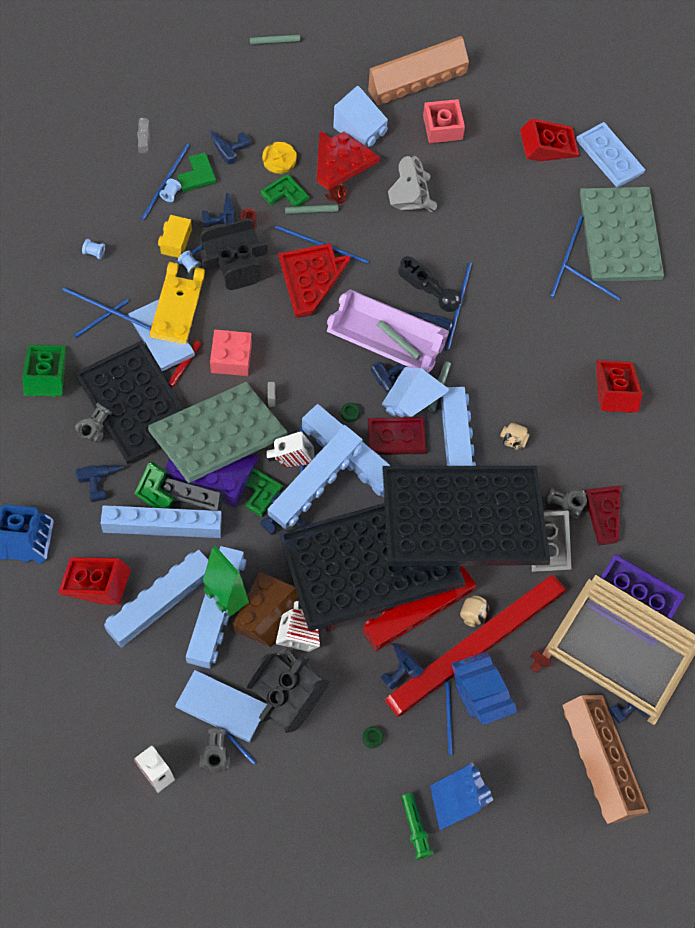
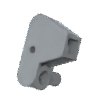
M416 156L404 157L399 163L400 178L388 191L390 204L400 211L425 208L429 212H433L432 210L437 208V203L429 199L426 181L430 180V173L423 170L422 163Z

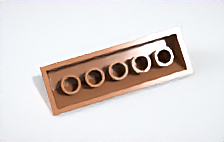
M459 36L370 68L368 91L376 105L388 103L391 100L402 98L410 93L418 92L421 89L432 87L435 84L443 81L446 82L467 73L469 60L463 37Z
M581 695L563 704L565 718L570 724L572 736L579 748V755L584 761L587 776L591 780L594 795L599 801L602 816L607 824L619 823L649 813L604 696Z

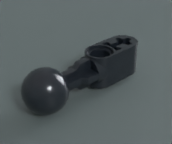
M406 256L402 258L398 273L404 280L416 289L424 290L428 294L436 296L442 310L453 312L459 308L461 296L456 290H444L440 287L438 281L431 276L430 271L413 257Z

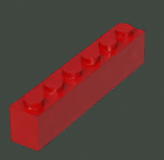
M464 566L460 567L465 581L464 587L402 604L393 609L388 608L381 613L380 617L376 619L371 618L366 621L363 627V634L375 652L473 593L477 584Z

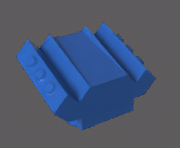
M3 504L0 508V559H16L25 563L33 559L38 564L47 559L54 520L47 514L38 513L36 507Z
M486 652L451 663L456 678L455 688L471 719L476 717L484 725L517 713L515 703L511 700L504 681L497 668L492 664L491 657Z
M472 762L430 785L434 809L436 810V819L440 830L477 813L493 801L490 789L484 784L479 770Z

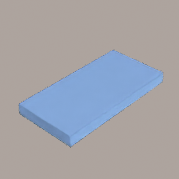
M605 122L577 136L576 141L616 188L645 173V168Z
M159 300L128 313V316L152 327ZM133 323L161 371L195 356L188 341L186 344L150 338V330Z
M194 670L175 706L250 743L261 721L259 716L267 704Z

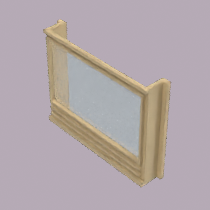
M595 575L593 580L589 579L542 656L548 660L551 655L558 658L650 715L647 721L655 725L695 656V634Z

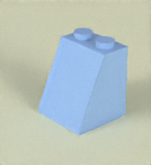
M356 86L334 106L333 128L340 133L346 132L367 148L371 147L376 139L387 132L388 119L359 86Z
M405 367L382 405L387 408L386 412L392 416L412 417L446 394L449 389L422 368Z

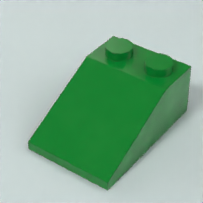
M28 345L22 375L24 396H62L66 345Z
M214 546L204 574L203 583L205 589L203 590L209 599L213 598L216 601L217 608L222 613L225 611L230 617L247 605L249 600L240 572Z

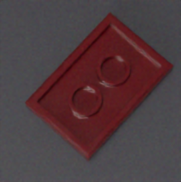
M424 417L368 418L369 448L377 455L426 454Z

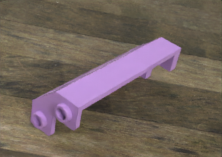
M351 289L340 296L339 310L331 314L327 320V325H329L327 332L408 367L422 368L427 373L433 369L436 363V356L444 348L449 333L448 330ZM380 320L385 322L421 354V357L418 360L412 357L377 326Z

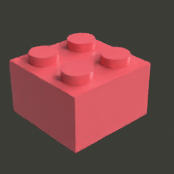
M459 99L427 102L424 104L423 118L429 143L463 140L465 125Z
M214 330L210 359L211 373L248 376L252 333Z

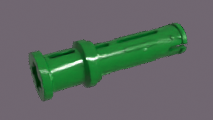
M414 793L404 794L401 796L412 834L410 842H413L416 851L415 859L429 858L434 853L430 850L427 840L429 835L423 829Z

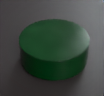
M354 403L343 405L341 409L342 419L346 422L358 420L360 415L359 407Z
M368 727L363 733V743L368 748H378L383 742L382 731L377 727Z

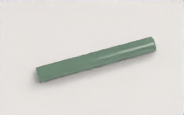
M300 35L250 38V45L300 41Z
M338 204L285 207V214L338 212Z
M382 320L378 322L377 326L416 360L421 357V354L385 322Z
M447 361L444 362L438 381L443 385L451 363ZM439 398L429 405L428 410L430 412H435Z

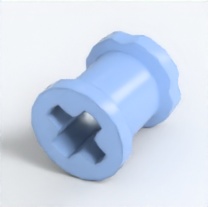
M170 178L167 180L164 190H161L159 193L162 199L167 202H173L175 194L182 188L178 181Z
M86 239L83 244L82 253L84 255L91 254L101 259L105 252V244H97L91 242L90 239Z
M185 251L178 258V262L188 269L187 271L190 275L194 274L196 267L201 268L202 266L201 262L196 261L192 256L191 251Z

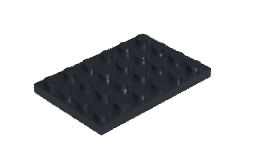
M142 340L75 372L78 382L94 409L97 408L96 404L99 403L112 412L108 414L103 424L127 465L161 448L149 432L148 425L184 410Z

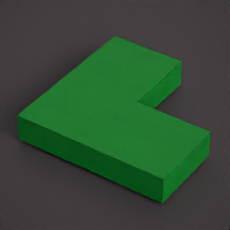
M206 153L190 156L189 162L193 171L177 175L182 192L216 184V179Z
M286 174L260 191V195L270 206L284 197L293 207H299L309 201L308 194L289 174Z
M153 461L149 462L134 495L153 508L170 509L175 500L173 496L160 488L167 471Z
M254 468L246 487L255 493L245 506L248 510L262 518L271 506L273 496L283 490V485Z

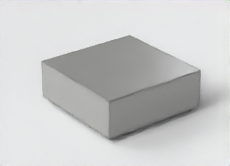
M268 382V407H275V383Z

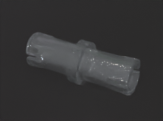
M146 118L139 119L138 132L136 133L138 151L140 153L148 152L150 132L149 121Z

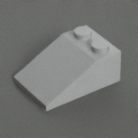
M566 509L543 510L550 565H531L532 572L571 570L569 511Z

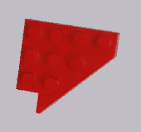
M322 131L319 132L317 182L327 190L338 186L379 163L380 156L343 131L332 138Z
M331 243L278 254L295 318L314 314L350 262V255L335 258Z

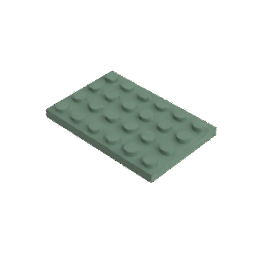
M650 188L580 189L579 193L592 280L594 282L663 280L664 273Z
M247 382L148 425L149 432L188 483L267 447L278 438L287 436L285 428Z

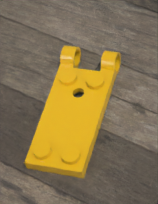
M169 262L150 330V338L186 344L204 281L205 269L196 267L193 280L177 277L179 264Z

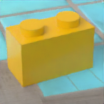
M170 215L169 220L164 223L163 236L159 237L158 246H160L161 254L179 258L185 251L192 231L191 219Z

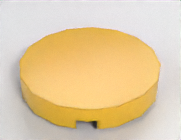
M274 142L273 145H268L264 149L262 161L269 171L283 174L294 168L297 161V153L290 144Z

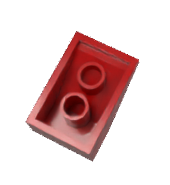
M531 118L520 129L527 159L549 161L580 156L572 126Z
M597 360L598 401L601 411L638 413L643 394L633 362Z
M70 557L58 593L102 605H120L131 569L119 558Z

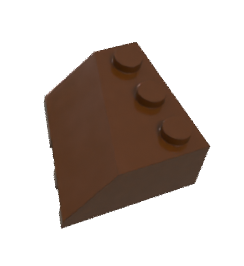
M259 572L247 595L249 603L240 609L233 626L235 632L271 647L277 640L282 615L294 609V602L299 601L294 586Z

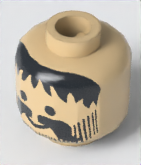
M512 422L508 427L504 426L500 436L503 437V444L505 446L519 450L521 447H525L530 434L527 433L528 429Z
M472 596L465 600L460 616L466 625L475 627V625H482L485 622L489 612L487 601L479 596Z

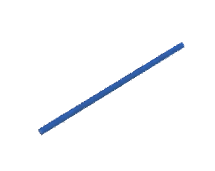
M187 143L184 147L183 151L179 155L178 159L176 160L167 177L163 181L159 190L155 194L151 203L147 207L146 211L141 217L142 220L146 218L150 209L157 200L160 191L163 190L167 180L171 177L177 165L181 161L182 157L184 156L185 152L190 146L189 143Z
M580 216L551 292V298L555 295L583 216Z
M277 225L275 226V229H278L280 231L294 235L296 237L307 240L317 245H324V243L319 242L317 240L290 231ZM332 247V250L346 256L350 255L351 258L369 263V260Z
M468 263L460 293L461 303L472 263ZM461 304L455 312L446 350L450 349Z
M65 287L62 288L63 291L151 330V326Z

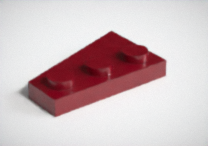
M621 485L585 490L586 504L598 546L617 543L619 541Z

